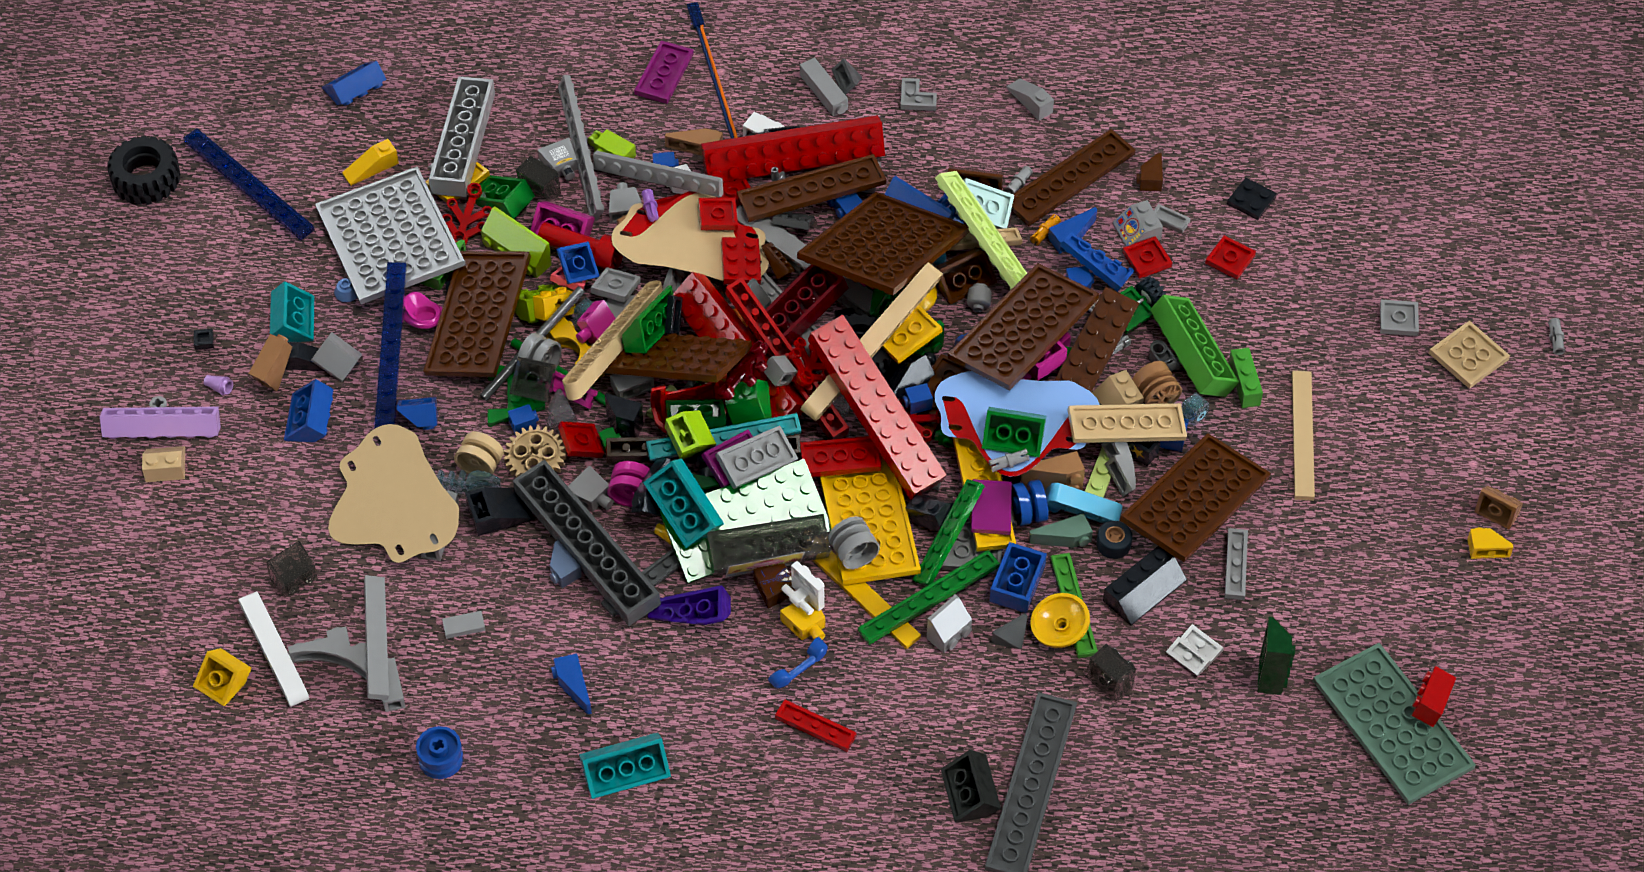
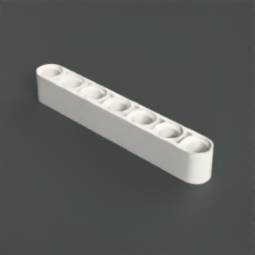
M256 591L239 598L240 607L289 706L292 707L309 700L307 690L258 592Z

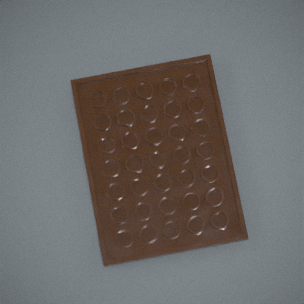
M875 192L797 252V259L807 264L818 266L823 270L836 273L839 276L847 277L855 282L868 285L870 288H876L886 294L894 295L908 284L928 262L932 264L969 234L970 231L966 224Z

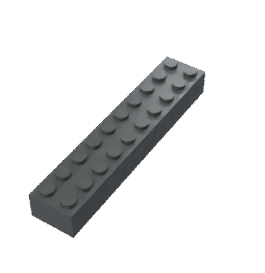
M545 459L513 480L515 493L556 541L559 540L581 566V571L628 626L661 605L659 592Z

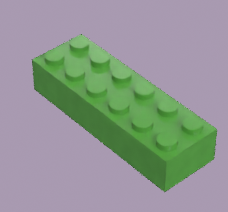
M1162 295L1150 310L1155 321L1161 327L1162 333L1168 339L1171 348L1178 356L1179 362L1187 371L1188 377L1194 383L1195 389L1202 395L1226 397L1239 381L1189 298Z

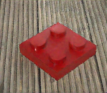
M735 198L698 199L701 230H738Z
M1224 235L1206 258L1205 264L1238 280L1255 257L1256 251Z
M1156 236L1123 247L1122 253L1135 270L1134 272L1139 279L1172 267L1173 262Z
M565 421L559 423L558 428L568 456L603 457L605 452L595 424Z

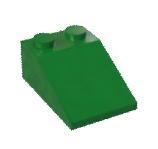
M490 175L480 184L482 195L476 199L475 204L482 208L484 206H490L491 208L495 206L514 219L524 207L530 204L535 195L526 179Z
M757 379V382L751 387H748L744 382H740L734 388V397L728 401L725 400V405L733 425L772 418L768 381Z

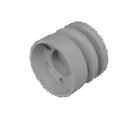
M855 516L842 520L833 527L828 535L829 543L833 546L834 551L838 553L840 561L847 569H857L865 566L877 556L880 550L878 541L870 532L862 517Z

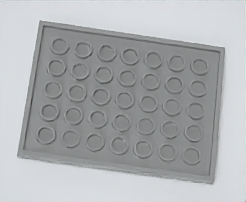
M418 166L315 204L360 304L466 266Z

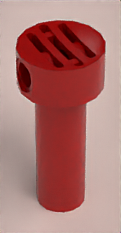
M544 222L539 229L538 236L549 242L550 247L556 249L589 242L599 271L603 272L606 267L617 270L623 259V255L613 246L612 236L605 234L599 240Z

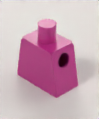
M604 300L594 301L578 319L577 324L581 331L576 334V338L580 343L583 344L587 340L591 344L595 343L616 319Z

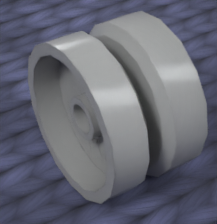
M531 333L520 347L517 356L518 370L528 375L532 374V376L542 381L547 380L551 371L556 370L562 352L561 344L552 339H546V337L538 333Z

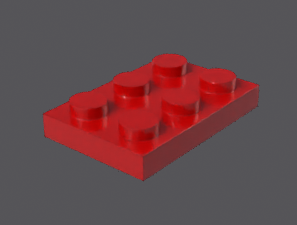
M722 237L723 284H732L742 277L747 284L754 278L761 285L759 238Z

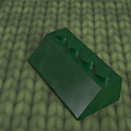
M1268 617L1260 652L1257 693L1282 695L1283 688H1287L1296 645H1292V636L1273 617Z

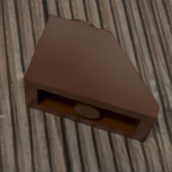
M1157 153L1141 165L1140 173L1136 174V184H1139L1140 191H1162V153Z

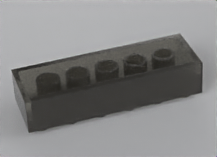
M824 514L707 532L705 538L712 576L727 574L729 566L805 552L803 558L783 563L791 564L796 561L804 562L828 558L831 553Z

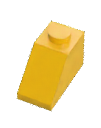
M1481 527L1470 529L1467 540L1471 559L1508 558L1511 556L1513 544L1492 529Z

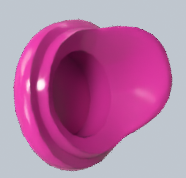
M411 292L404 298V321L420 329L436 327L442 307L429 300L420 292Z

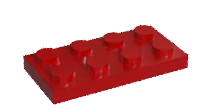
M869 436L800 442L801 458L805 459L812 477L881 471L879 451Z

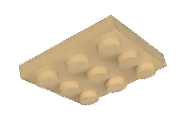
M1470 321L1433 346L1429 351V354L1469 389L1510 358L1506 351Z

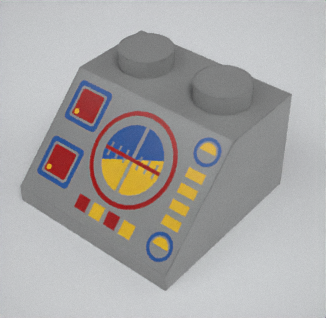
M1148 200L1130 205L1113 221V225L1125 246L1156 236L1158 241L1161 240L1163 226Z

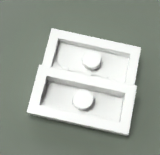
M1192 624L1181 638L1178 637L1166 653L1196 676H1199L1223 652L1224 648Z

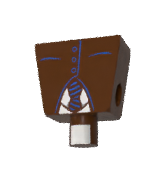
M781 563L753 569V580L767 609L789 598L781 590L785 584L795 591L792 587L791 572L789 573L785 564Z

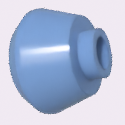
M349 278L341 279L337 283L334 294L339 301L351 302L357 298Z

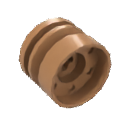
M1154 361L1145 365L1132 378L1144 397L1143 402L1145 404H1174L1182 394L1181 386L1163 361Z

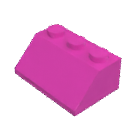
M542 201L537 203L531 231L538 235L541 225L547 222L590 236L595 217Z

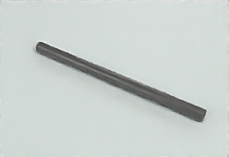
M578 286L536 333L545 337L585 293L584 290ZM518 353L482 391L480 397L483 400L487 401L517 368Z

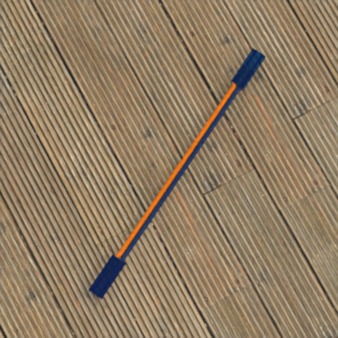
M698 2L687 4V9L693 28L697 29L731 139L738 138L703 29L705 23Z

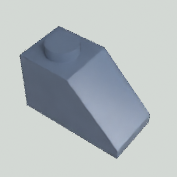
M559 540L555 541L550 562V578L554 584L558 583L563 589L582 577L581 566Z

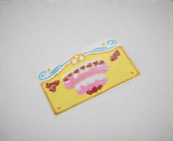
M805 552L729 566L725 578L753 573V569L781 563L788 566L796 561L801 563Z

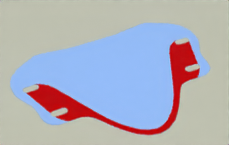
M973 371L948 377L938 385L935 392V403L941 413L942 432L949 437L965 438L973 441L988 464L989 460L1005 456V453H1008L982 448L989 407L1047 416L1040 457L1029 456V461L1016 464L1013 468L1006 467L997 470L998 473L1008 477L1019 476L1028 472L1053 449L1078 450L1083 448L1086 443H1073L1066 440V437H1072L1067 409L1072 405H1099L1097 398L1089 390L1072 381L1021 379L1009 391ZM942 397H954L955 401H943ZM949 425H960L962 429L951 430Z

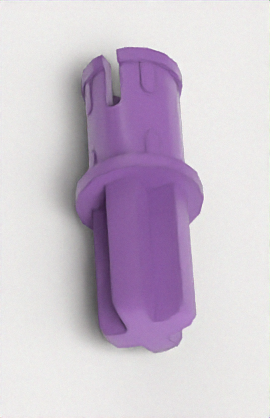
M645 189L641 193L644 201L643 208L646 210L648 219L654 222L659 218L657 212L658 204L654 200L653 191Z

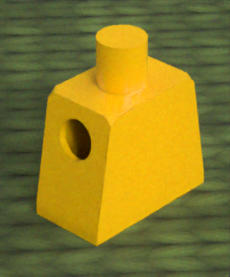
M809 602L807 603L814 609L811 615H808L801 608H797L793 603L780 610L781 622L801 640L812 636L813 639L820 637L822 640L824 639L825 633L822 629L825 628V616L822 610L817 611Z

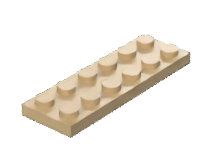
M1181 403L1072 405L1067 409L1073 443L1185 441L1187 438Z

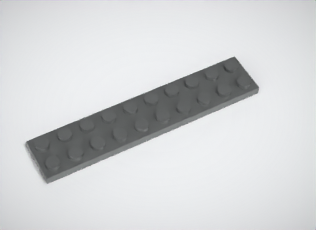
M1038 692L985 864L986 871L1028 872L1077 708V702Z

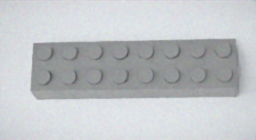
M458 76L429 176L431 194L467 197V187L472 180L495 97L493 79Z

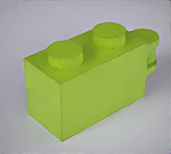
M608 129L603 133L595 130L587 138V142L594 147V152L601 151L633 159L636 157L635 144Z

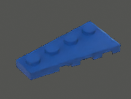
M1071 232L1060 244L1067 253L1075 257L1082 265L1086 266L1094 275L1101 278L1109 287L1117 292L1135 271L1130 267L1126 269L1121 266L1122 262L1117 259H1109L1105 256L1106 253L1100 249H1092L1090 243Z

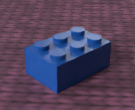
M1009 542L991 586L989 602L1027 613L1045 569L1047 553Z

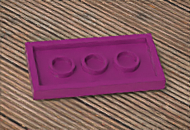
M661 40L634 89V94L668 104L694 55V49Z

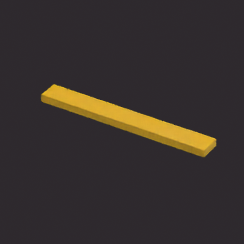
M817 536L808 539L800 545V549L873 618L891 608L866 582L843 585L836 554ZM908 622L890 632L905 649H908L921 638V634Z

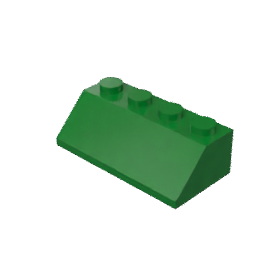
M668 285L622 334V344L624 345L625 352L646 353L664 335L668 295H673L671 285Z

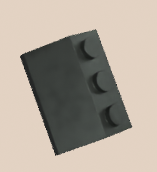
M970 749L941 768L955 823L986 818L1001 809L986 754Z

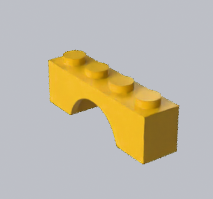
M563 316L546 335V338L557 341L561 344V348H569L577 352L579 358L575 362L576 365L591 346H588L585 342L582 344L577 340V332L573 323L567 321ZM602 373L598 379L605 376V373Z

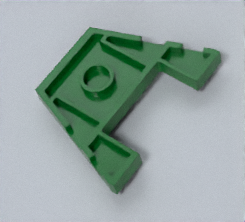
M499 365L497 375L505 366ZM515 369L506 379L508 382V408L488 409V427H493L495 424L503 421L504 423L508 422V411L530 404L532 411L536 410V412L545 410V381L535 378L532 374L528 375ZM488 377V381H492L495 377Z

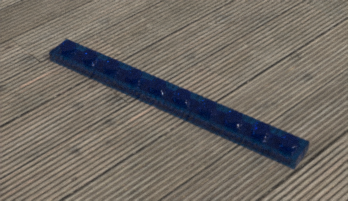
M198 128L183 137L184 143L299 240L304 239L315 231L314 226Z
M387 262L374 429L387 424L395 425L407 272L406 263Z

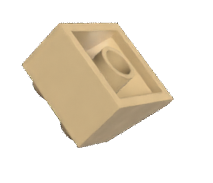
M1127 370L1109 376L1092 392L1102 405L1143 404L1144 400Z
M185 446L146 449L142 454V471L145 481L157 482L185 479Z

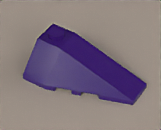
M722 585L660 598L661 605L649 612L648 618L651 620L699 625L722 622L731 614V597Z

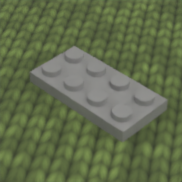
M780 425L715 454L733 489L798 460Z

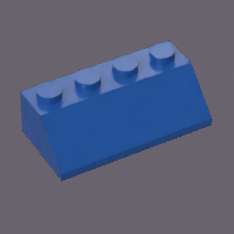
M897 176L893 177L884 195L953 220V211Z

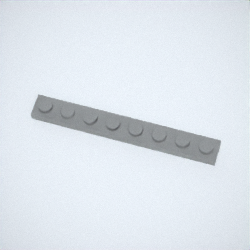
M601 151L593 153L594 170L719 198L723 195V179Z

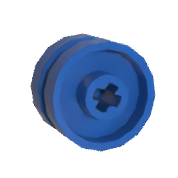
M1039 479L1031 480L1027 483V487L1022 482L1012 484L1011 502L1018 525H1030L1032 518L1037 523L1047 521L1049 515L1048 504L1041 481Z
M436 726L424 731L417 739L416 751L420 769L425 775L435 779H444L451 777L459 771L464 757L460 737L454 730L448 727Z

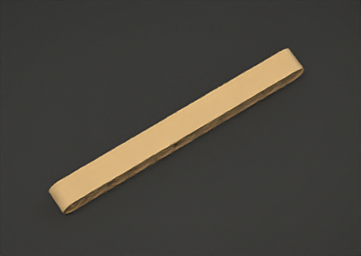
M929 262L860 339L871 358L942 278L943 273ZM830 374L800 409L815 422L841 394Z
M655 280L645 284L563 378L562 381L568 400H577L583 397L624 349L622 334L663 291L660 281Z

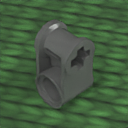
M1156 340L1151 343L1148 359L1151 363L1163 361L1171 372L1180 370L1181 365L1178 358L1163 341Z

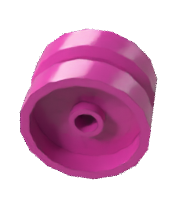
M623 461L615 464L607 489L608 496L619 505L632 507L634 493L650 468L634 461Z

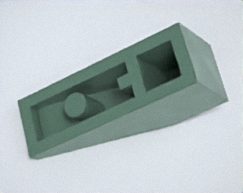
M1084 513L1030 530L1028 541L1030 544L1083 547L1092 542L1093 531Z

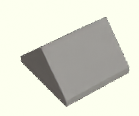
M331 332L311 361L342 382L362 356V353Z

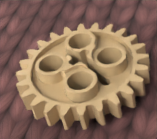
M531 425L529 426V431L522 428L521 434L515 432L516 438L510 437L511 443H506L507 449L504 450V461L507 470L510 469V474H515L516 478L531 469L532 465H537L544 459L556 472L560 473V466H565L564 460L567 457L563 440H560L559 434L555 435L553 429L548 432L547 426L543 430H540L539 425H537L536 430H533ZM547 454H553L550 457H545Z

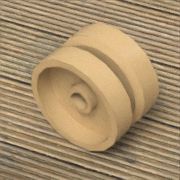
M472 431L465 436L461 443L462 446L459 447L454 456V461L468 475L480 479H488L492 476L497 467L496 465L504 455V450L500 443L491 436Z

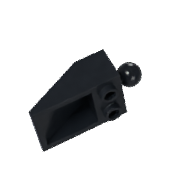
M932 352L912 354L900 364L897 362L892 364L884 379L897 399L905 395V388L925 384L930 381V378L935 375L932 366L936 363V355Z

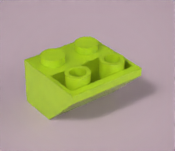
M683 411L665 420L664 427L680 459L688 458L716 446V442L700 411Z

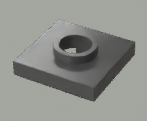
M785 212L775 215L772 224L783 225L791 229L809 230L815 222V217Z

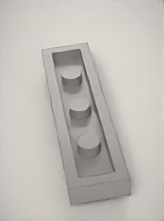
M1228 528L1225 598L1245 600L1248 530Z

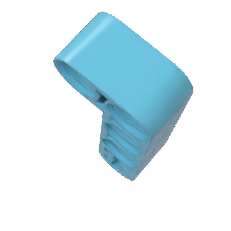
M1051 483L1045 491L1048 511L1053 513L1058 512L1060 509L1077 515L1084 513L1086 518L1101 523L1119 521L1123 508L1120 503L1061 483Z

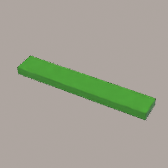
M1070 553L1050 556L1059 592L1073 594L1083 600ZM1090 625L1085 635L1078 642L1074 643L1078 658L1098 655Z

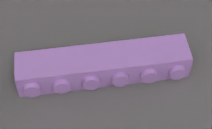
M219 407L103 408L100 415L102 437L110 439L118 437H128L131 439L137 437L156 438L158 436H166L167 438H174L176 436H185L187 438L205 436L211 438L218 436L221 428Z

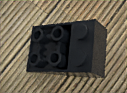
M483 487L465 492L467 507L478 536L534 520L531 510L515 493L514 488Z

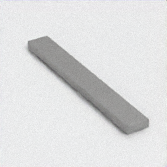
M365 575L367 698L388 700L385 577Z

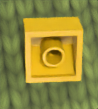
M221 648L207 651L193 687L222 706H225L245 685L251 667Z

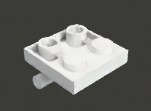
M796 561L791 565L792 587L796 591L787 584L781 590L790 597L789 600L797 608H801L808 615H811L814 609L807 602L817 611L825 607V586L821 579L815 578L811 574L807 566H802Z

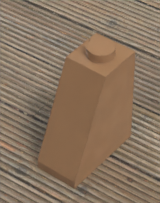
M270 334L248 374L260 384L277 392L292 346L287 342L288 339L280 334L277 337Z

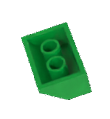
M989 407L982 448L1015 453L1026 448L1028 452L1026 455L1040 457L1047 416Z

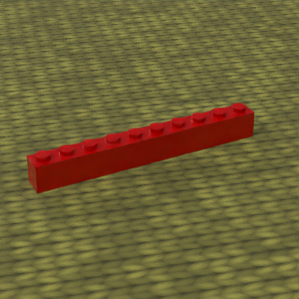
M741 277L726 287L727 297L756 338L768 344L767 353L769 356L785 355L797 370L793 360L789 357V352L793 349L744 279ZM795 376L790 382L804 401L819 387L817 381H813L810 386L802 387L796 382ZM833 404L816 421L829 440L842 439L849 433V426Z

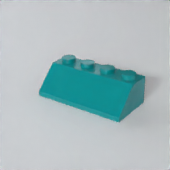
M682 458L671 461L643 482L685 548L707 537L724 525V522Z
M658 732L579 754L582 770L592 799L671 777L663 740Z

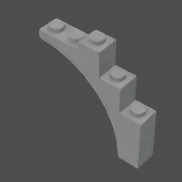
M346 626L335 627L332 630L326 631L327 638H317L310 642L296 643L288 646L289 655L293 663L302 661L335 663L355 671L367 680L366 643L350 646ZM395 657L388 658L389 698L388 700H382L385 712L406 708Z

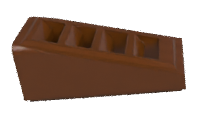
M772 242L762 245L764 254L777 279L795 271Z

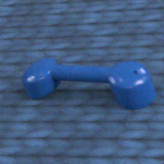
M820 637L815 638L807 650L809 658L790 672H787L785 669L774 672L768 678V681L774 688L787 686L791 680L815 662L823 659L828 650L827 644Z

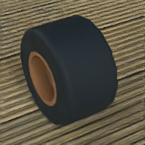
M1120 521L1104 523L1099 528L1096 546L1098 551L1109 559L1123 558L1131 549L1133 535L1131 529Z

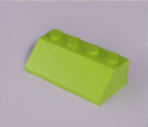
M494 206L491 209L481 230L483 244L495 251L530 252L531 259L526 274L532 275L537 279L552 265L549 242Z

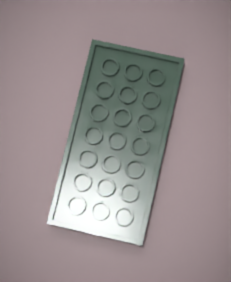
M1380 643L1313 677V683L1407 805L1475 769L1476 764L1440 719L1434 727H1431L1411 716L1414 710L1412 703L1418 695L1417 690Z

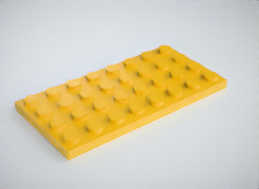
M880 452L881 471L819 476L831 530L844 519L855 516L862 517L880 545L877 556L865 566L857 569H847L840 561L838 553H836L843 585L921 574L910 521L905 508L906 504L902 487Z

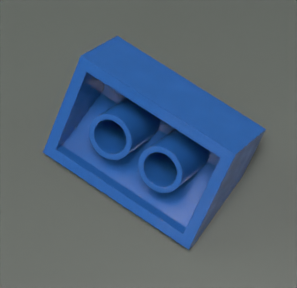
M371 61L322 86V89L337 105L343 104L346 106L353 102L352 99L358 96L360 98L368 94L367 90L372 87L373 89L381 87L383 85L382 82L387 79L378 62Z
M314 379L292 393L284 435L285 441L316 442L325 437L328 419L330 418V407L333 401V388Z

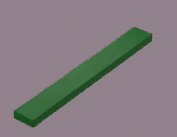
M987 550L859 626L858 632L867 644L870 645L999 568L1000 563Z

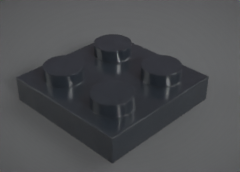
M1245 177L1227 200V205L1259 220L1274 201L1277 193Z

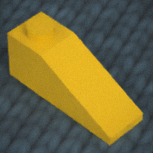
M386 139L371 146L346 168L342 174L350 186L399 164L397 150L390 140Z

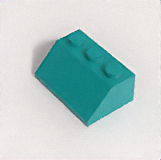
M285 281L272 290L270 334L276 337L280 334L288 339L287 342L313 341L314 295Z

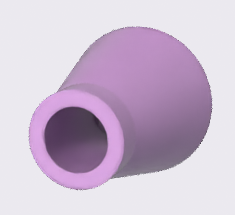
M207 375L204 378V385L221 395L229 394L233 389V381L229 377Z

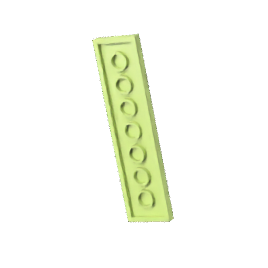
M958 172L940 173L935 177L938 187L946 193L949 203L957 209L959 217L966 222L970 233L977 238L979 246L982 250L986 251L990 262L997 267L1001 278L1008 283L1011 290L1027 272Z

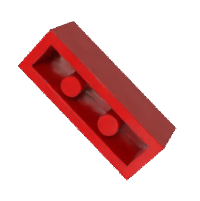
M1437 666L1431 672L1427 671L1422 679L1424 684L1422 683L1419 687L1418 695L1412 703L1414 710L1411 716L1434 727L1443 714L1457 677Z

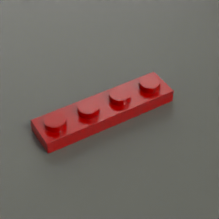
M784 699L775 714V719L845 752H848L857 737V732Z

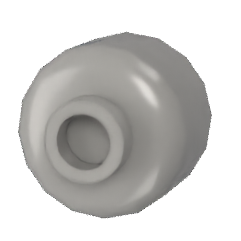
M974 284L968 289L967 305L975 312H983L991 305V290L985 284Z

